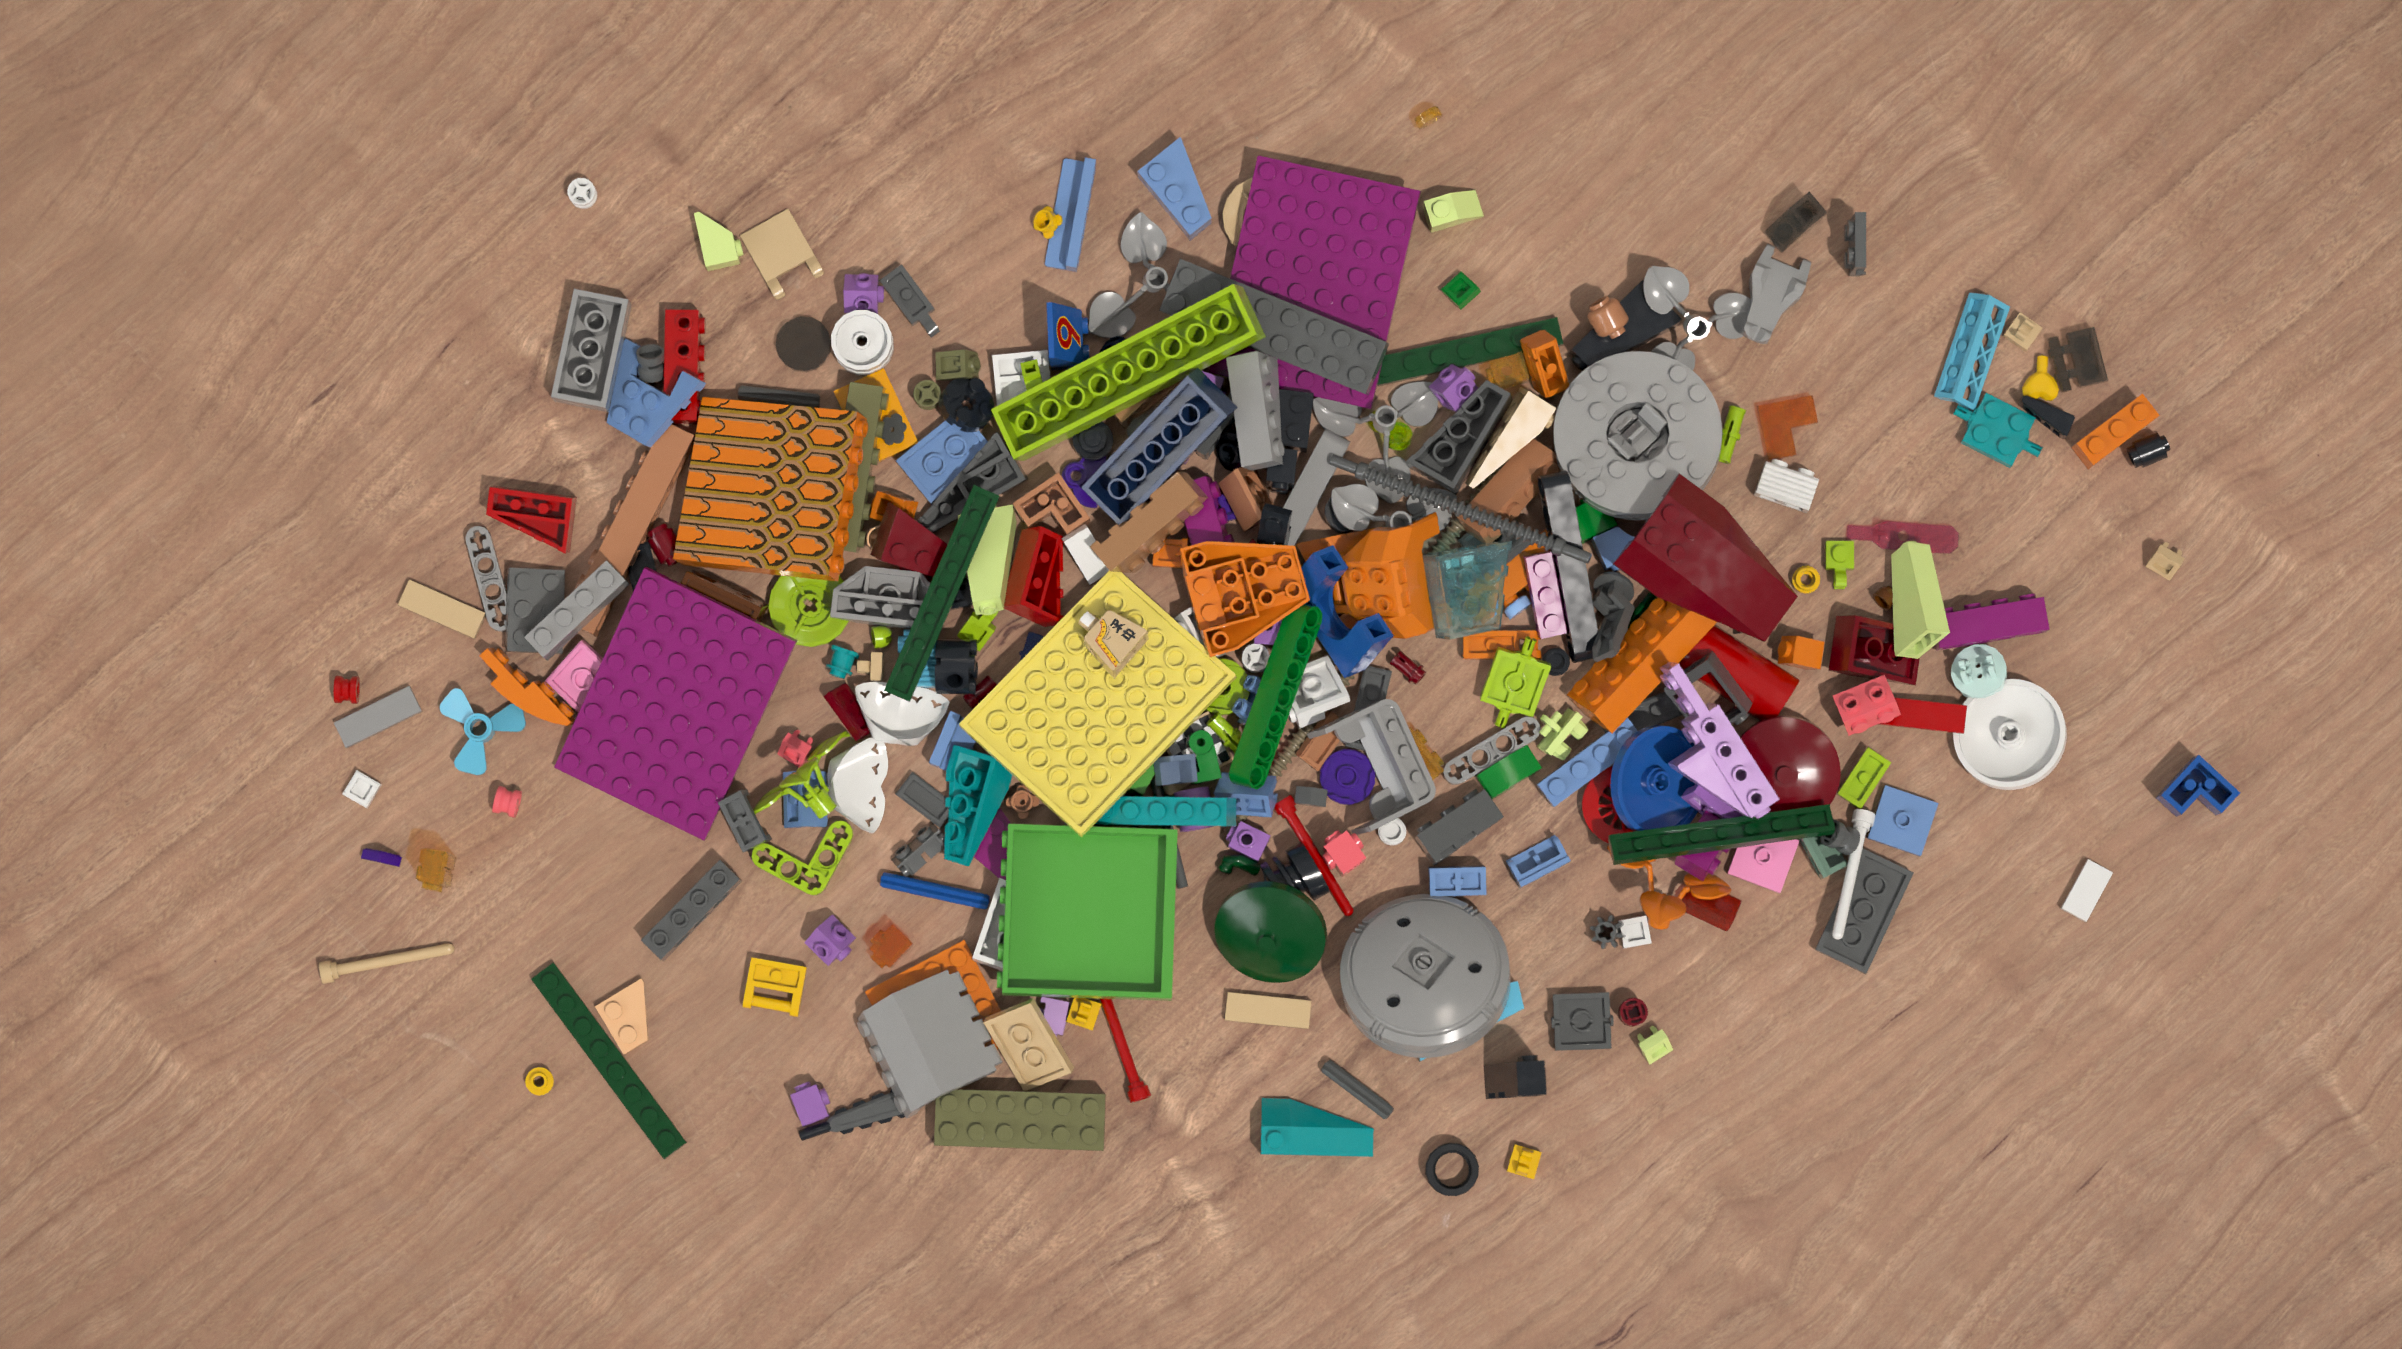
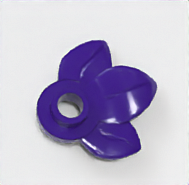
M1106 457L1099 461H1088L1082 458L1080 462H1071L1063 469L1062 478L1068 487L1073 489V494L1079 503L1085 507L1097 508L1098 506L1081 487L1106 462ZM1074 471L1080 472V480H1072L1070 477L1071 473Z

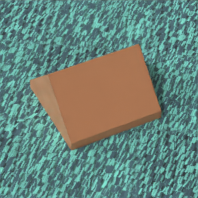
M1237 468L1218 483L1244 532L1260 525L1262 509L1265 503L1275 505L1257 470Z

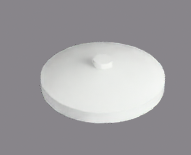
M2006 679L2003 689L1994 695L1986 698L1968 697L1963 705H1967L1964 734L1953 733L1954 746L1964 768L1979 782L2002 790L2022 789L2044 779L2059 763L2066 746V722L2055 699L2040 686L2025 680Z

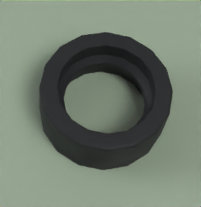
M1446 1143L1438 1146L1430 1153L1426 1161L1425 1175L1428 1183L1436 1192L1445 1196H1458L1467 1193L1475 1185L1479 1176V1164L1476 1156L1469 1148L1459 1143ZM1448 1153L1461 1155L1467 1161L1469 1167L1466 1180L1457 1186H1447L1441 1183L1435 1172L1438 1159Z

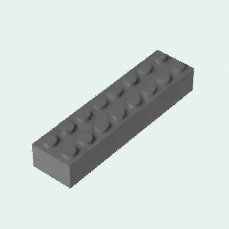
M1179 260L1159 311L1172 316L1232 284L1242 286L1266 336L1248 347L1369 395L1389 343L1185 260Z

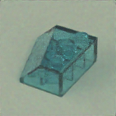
M1512 541L1470 545L1423 555L1436 638L1451 640L1500 629L1505 598L1503 594L1505 576L1508 575L1509 568L1506 565Z

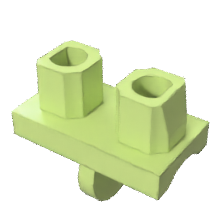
M1567 708L1563 715L1555 711L1551 718L1543 714L1540 720L1545 725L1539 733L1544 738L1537 748L1548 755L1565 760L1571 752V748L1563 742L1570 734L1575 739L1580 740L1588 731L1586 725L1581 721L1583 716Z

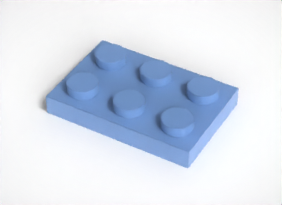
M945 420L899 457L896 462L932 505L988 442L980 431L964 432L960 430L962 427L956 424L950 425Z

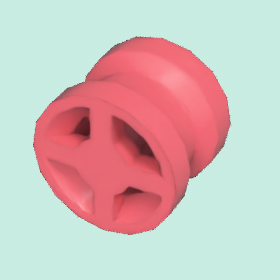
M499 786L494 798L492 812L497 814L504 812L509 817L515 818L519 810L522 791L514 790L512 792L508 791L506 787Z

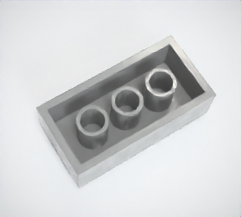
M574 289L551 398L555 402L609 412L632 307L629 299Z

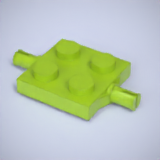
M1529 636L1525 637L1521 651H1511L1497 647L1480 695V701L1492 704L1500 710L1494 724L1498 727L1501 725V728H1506L1510 713L1534 716L1551 669V663L1536 659L1531 655L1537 640L1534 638L1530 639Z

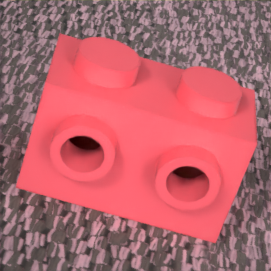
M1885 675L1833 695L1848 736L1862 733L1872 726L1887 723L1893 720L1894 717L1901 715Z
M1337 830L1324 841L1326 845L1323 847L1324 854L1322 858L1329 869L1333 870L1336 868L1341 877L1366 860L1365 855L1361 851L1364 845L1355 833L1350 835L1346 830L1341 834Z

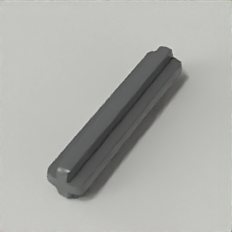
M741 385L738 389V399L741 401L815 408L820 406V395L744 385Z
M1326 1061L1321 1068L1323 1074L1383 1119H1387L1393 1112V1106L1333 1061Z

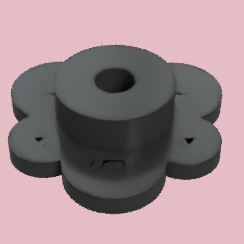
M893 414L891 418H884L885 426L882 439H885L887 445L901 443L904 439L903 432L907 428L906 424L902 422V416L900 414Z

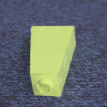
M1013 504L994 509L967 573L972 603L976 615H992L997 611L1004 610L1017 524Z
M1907 541L1891 554L1895 656L1919 659L1947 636L1950 630L1930 545L1917 543L1916 541Z

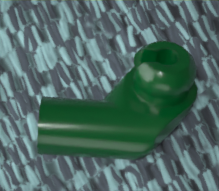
M1241 854L1224 855L1220 858L1221 862L1218 865V870L1228 875L1232 873L1233 867L1239 868L1253 876H1256L1261 868V863Z

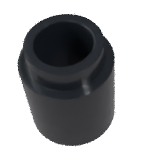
M2155 432L2132 442V446L2126 449L2134 468L2139 466L2144 468L2168 458L2167 452L2170 451V446L2164 435L2159 436Z

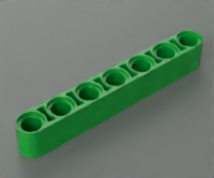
M1303 604L1282 620L1229 770V778L1233 784L1259 789L1266 781L1322 622L1321 609L1316 606Z

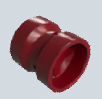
M1638 998L1627 999L1622 1002L1618 1009L1620 1021L1630 1027L1642 1024L1648 1015L1646 1004Z

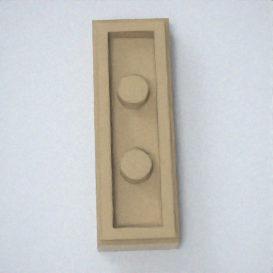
M412 580L408 581L398 603L399 606L473 639L476 638L486 616L485 612Z
M1228 992L1225 1020L1309 1029L1311 1001Z

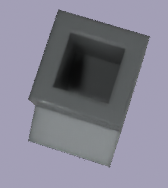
M1296 786L1295 803L1305 806L1326 807L1328 790Z

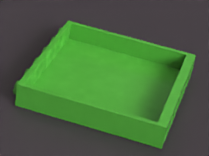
M1008 824V831L1002 832V848H1007V859H1001V876H1006V887H1000V904H1005V915H999V932H1004V943H998V960H1003V971H997V988H1002V995L1172 1001L1178 829L1091 827L1081 838L1069 826Z

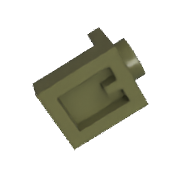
M969 350L936 352V380L947 381L957 378L979 379L978 372L980 371L981 364L977 352Z

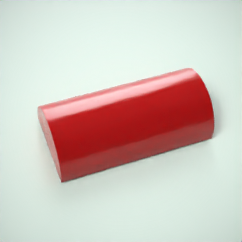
M1716 625L1679 662L1682 670L1713 651L1753 703L1748 714L1759 721L1778 716L1800 681ZM1711 671L1698 679L1699 682L1735 704Z

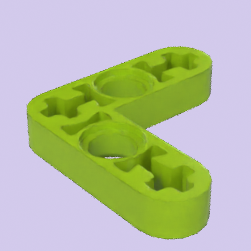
M844 821L832 823L809 865L766 843L760 844L753 849L752 860L760 869L812 896L819 895L826 889L854 836L853 829ZM842 826H845V832L848 834V837L839 840L837 846L842 847L840 852L832 846L825 845L827 840H830L832 843L834 842L836 835L833 831L835 828L841 829ZM766 849H769V855L776 860L779 854L783 856L777 864L776 871L771 870L774 864L769 861H765L763 864L759 863L760 857L757 856L759 851L764 852ZM825 850H830L835 855V861L830 866H823L819 861L820 854ZM791 861L796 864L797 873L793 877L787 878L783 876L781 868L784 863ZM803 868L808 869L804 875L810 878H814L815 875L819 876L820 888L814 887L811 891L808 889L809 884L802 879L800 885L795 883L801 876Z

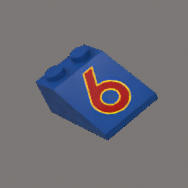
M1047 302L1048 349L1051 371L1068 370L1089 359V345H1083V334H1088V317H1082V310Z

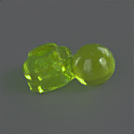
M1368 421L1369 428L1378 432L1373 426V421ZM1402 422L1395 423L1389 435L1390 449L1404 450L1409 447L1412 439V430L1407 424Z

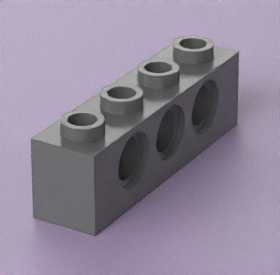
M719 860L641 941L660 960L665 961L742 880L724 862Z

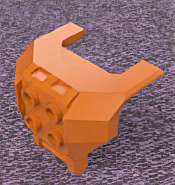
M1433 512L1407 526L1397 528L1377 527L1371 530L1346 555H1340L1348 569L1336 582L1333 589V603L1336 613H1348L1359 621L1379 613L1394 635L1392 638L1403 639L1425 634L1451 620L1453 616L1450 599H1446L1435 606L1430 604L1422 554L1424 541L1440 533L1437 513Z

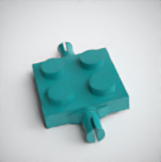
M1988 393L1984 395L1980 405L1973 412L1958 404L1953 415L1967 421L1966 433L1961 444L2008 468L2012 467L2017 455L2022 450L2037 458L2041 453L2043 447L2028 440L2029 431L2036 418Z

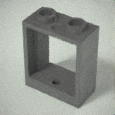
M1713 651L1683 670L1691 684L1711 671L1737 705L1725 713L1731 724L1734 722L1735 725H1738L1749 716L1748 711L1753 703ZM1665 686L1663 690L1685 718L1688 717L1689 714H1684L1676 702V699L1679 698L1676 692L1672 689L1669 690Z

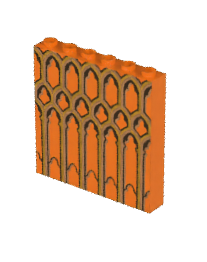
M702 397L673 559L685 566L838 581L839 574L844 569V546H847L849 541L848 523L854 513L852 500L859 484L857 472L858 466L863 461L862 443L863 438L868 433L867 418L857 411Z

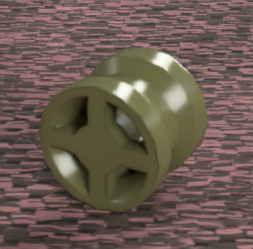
M920 381L915 386L913 392L915 402L920 408L932 410L939 406V399L942 394L940 387L934 381Z

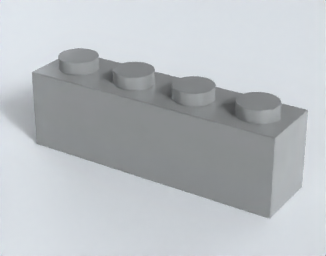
M606 560L524 638L548 661L616 598L629 583Z

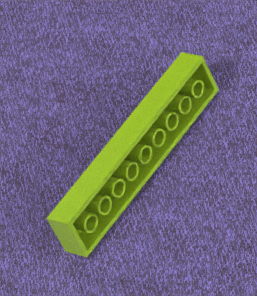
M1232 284L992 408L991 411L1013 459L1025 461L1185 379L1195 369L1203 370L1266 336L1244 288Z

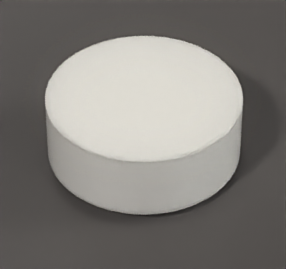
M1397 818L1378 828L1379 838L1386 845H1398L1406 836V826Z

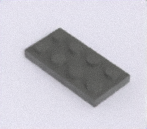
M1862 849L1843 937L1837 940L1832 936L1840 900L1839 897L1815 947V951L1863 974H1867L1914 872L1868 850Z

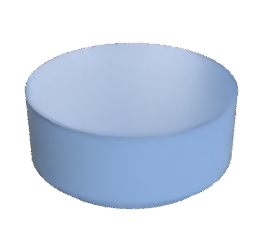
M1523 595L1504 610V613L1511 620L1529 607L1532 602L1526 595Z

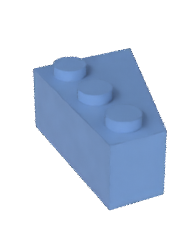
M1179 137L1139 169L1137 173L1140 181L1191 241L1212 224V218L1182 139Z

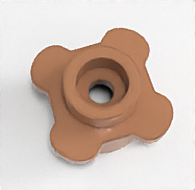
M1024 785L1018 786L1013 796L1006 799V806L1014 809L1021 819L1027 818L1029 811L1039 805V798L1032 796ZM1020 800H1025V804L1021 805Z

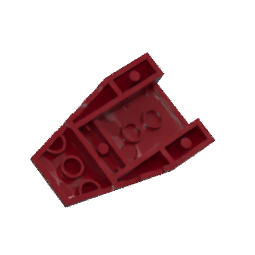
M1679 473L1663 494L1664 498L1634 539L1627 543L1613 565L1656 597L1765 642L1798 596L1728 510Z

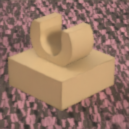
M2020 312L2003 337L2026 352L2042 330V327Z
M2165 542L2163 545H2159L2150 557L2146 567L2170 581L2185 558L2181 556V550L2175 553L2167 548L2169 543Z
M871 652V661H857L858 673L870 674L871 682H883L884 654L882 652Z

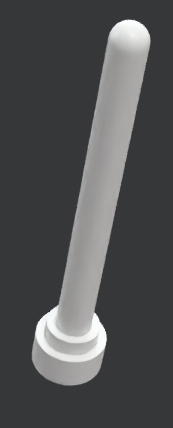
M1855 809L1851 820L1853 828L1857 829L1860 833V842L1857 849L1849 855L1832 932L1833 938L1837 940L1841 939L1844 934L1865 835L1870 830V827H1873L1876 815L1864 809Z

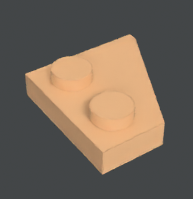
M642 978L595 1006L623 1055L649 1040L644 991L645 982Z

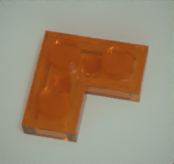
M1813 395L1759 405L1757 407L1768 461L1796 456L1791 429L1818 423Z

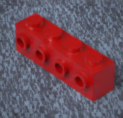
M665 309L664 393L669 396L682 371L705 382V373L700 372V362H705V345H701V334L706 333V318L701 317L699 310ZM696 391L690 398L691 403L685 409L681 408L672 418V424L698 423L702 401L700 400V391Z

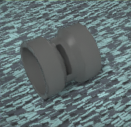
M646 344L639 347L636 352L637 361L640 364L638 366V377L644 382H658L664 378V363H662L664 361L663 347L656 344Z
M1833 819L1835 832L1831 835L1821 836L1822 844L1829 848H1836L1838 852L1844 855L1852 854L1860 842L1859 831L1851 826L1845 827L1842 822Z

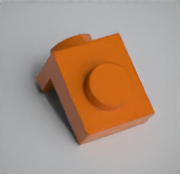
M1165 539L1163 541L1165 543L1164 546L1153 554V567L1182 569L1179 549L1189 546L1188 539Z

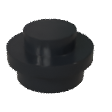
M1560 648L1548 650L1542 658V661L1551 663L1549 675L1552 676L1564 674L1570 665L1568 654Z

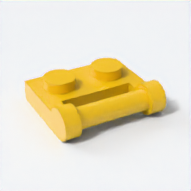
M751 957L743 1008L751 1009L754 1006L790 1013V1016L798 1017L807 967ZM755 987L793 993L792 1002L754 995Z

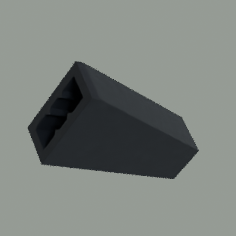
M1642 280L1620 301L1629 318L1624 326L1625 332L1611 339L1610 336L1599 337L1595 330L1592 329L1572 348L1570 352L1573 356L1571 361L1578 369L1583 371L1603 358L1618 353L1630 352L1675 328L1682 319L1672 309L1666 314H1660L1652 310L1645 300Z

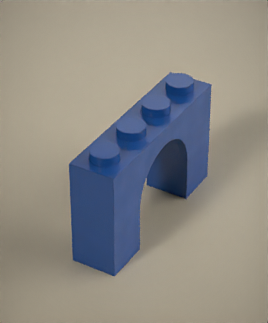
M1334 545L1312 553L1301 569L1310 598L1305 604L1316 606L1322 612V622L1317 637L1343 677L1347 678L1365 670L1394 635L1379 613L1358 621L1352 629H1349L1340 620L1334 608L1333 589L1336 582L1348 569V566Z

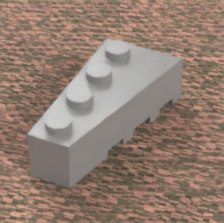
M1259 351L1227 357L1232 402L1238 407L1234 411L1241 467L1248 470H1257L1283 464L1284 446L1281 438L1278 359Z

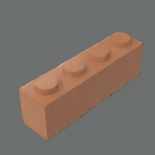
M1531 440L1514 454L1470 502L1472 508L1478 506L1480 511L1486 509L1487 514L1494 512L1495 517L1501 515V519L1509 518V522H1512L1513 519L1519 516L1523 508L1538 495V476L1558 472L1559 466L1555 453L1537 440ZM1463 515L1457 517L1467 533L1488 547L1501 535L1500 530L1493 531L1492 526L1486 528L1484 523L1478 525L1476 520L1473 523L1470 521V518L1464 520Z

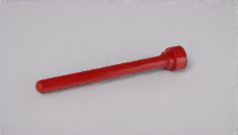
M1289 795L1275 804L1274 810L1276 814L1281 815L1283 819H1287L1300 842L1302 841L1313 858L1341 911L1345 916H1351L1354 912L1353 907L1295 813L1297 811L1296 803L1292 795Z
M1100 999L1130 1084L1128 1086L1129 1091L1127 1092L1129 1101L1134 1103L1152 1096L1148 1085H1145L1144 1081H1140L1112 999Z

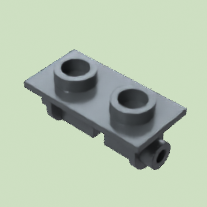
M934 823L921 828L916 833V838L908 845L904 844L898 848L894 854L895 857L891 859L905 877L909 874L913 876L927 863L921 856L923 852L932 859L944 848L945 836Z

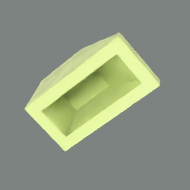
M1476 190L1448 193L1425 200L1422 206L1430 233L1484 217Z
M694 213L706 269L711 271L740 264L739 256L744 255L740 239L735 240L732 232L702 213Z

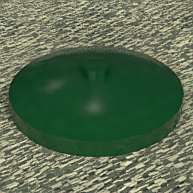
M1253 882L1237 888L1223 901L1215 920V939L1224 958L1242 974L1263 982L1283 983L1305 976L1320 961L1327 942L1326 923L1317 905L1301 891L1278 882Z

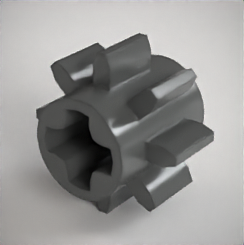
M1614 915L1608 917V922H1605L1601 916L1597 917L1600 924L1590 927L1591 930L1595 931L1596 935L1592 938V942L1601 941V949H1606L1609 942L1614 948H1617L1618 943L1616 940L1626 936L1620 933V928L1624 923H1614ZM1604 926L1613 928L1614 931L1610 933L1611 939L1610 937H1603Z

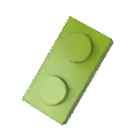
M1869 747L1866 748L1836 795L1856 808L1861 809L1891 762Z

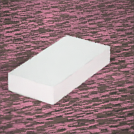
M1086 524L1061 538L1089 585L1102 578L1109 571L1090 548L1096 540Z
M2087 859L2060 909L2087 922L2113 872Z

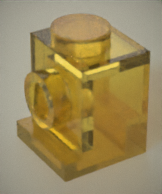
M1522 352L1489 361V368L1485 369L1487 380L1502 389L1529 381ZM1505 366L1510 367L1512 373L1508 376L1504 375L1501 371Z

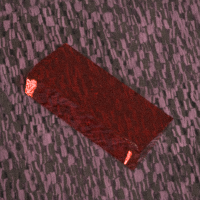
M1691 891L1687 892L1682 898L1686 905V913L1724 931H1728L1742 902L1729 894L1716 899H1699L1694 897Z

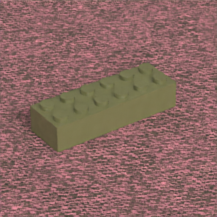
M956 1089L936 1099L934 1146L1104 1151L1106 1094Z

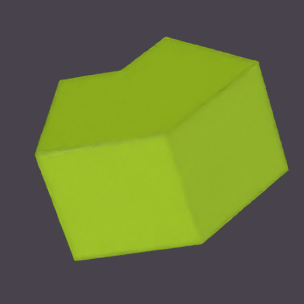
M1037 359L1020 363L1026 390L1043 383Z

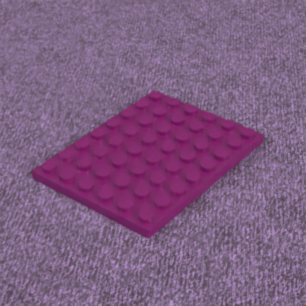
M1258 155L1230 279L1387 342L1421 191ZM1247 346L1228 357L1250 353L1258 350H1255ZM1226 358L1212 364L1209 373L1229 377ZM1278 359L1279 389L1314 393V397L1372 409L1382 364L1369 395H1366Z
M645 567L554 768L699 839L706 840L720 810L718 802L725 799L797 640L661 573Z

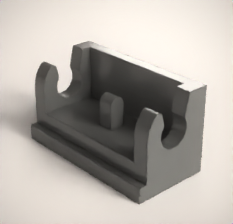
M747 789L740 790L718 802L742 852L751 851L760 844L772 840L770 834L765 835L746 797L750 795Z

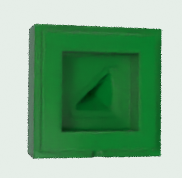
M1462 271L1441 289L1442 293L1460 310L1481 292L1480 288Z

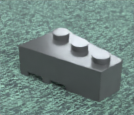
M1477 789L1473 790L1463 797L1465 803L1457 808L1454 805L1450 806L1440 813L1442 817L1434 824L1429 821L1417 829L1419 834L1415 837V840L1433 866L1503 819V814L1485 789L1480 793Z

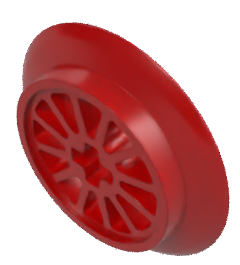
M1613 766L1606 768L1590 780L1582 799V812L1587 826L1594 835L1606 843H1609V835L1633 832L1630 829L1626 830L1625 824L1622 821L1621 830L1613 828L1619 816L1614 808L1612 798L1603 793L1606 787H1609L1611 790ZM1600 796L1610 801L1611 804L1600 805L1598 803ZM1599 808H1611V811L1601 816ZM1615 814L1610 825L1605 823L1604 818Z

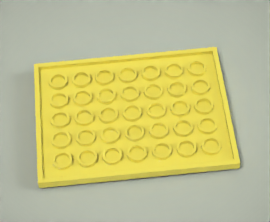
M1109 570L959 723V726L1082 838L1236 679V674L1216 656L1209 657L1205 646L1122 572H1111ZM1111 610L1148 631L1149 640L1115 679L1084 645L1083 639L1088 631L1080 626L1078 622L1087 611L1100 619L1106 611Z

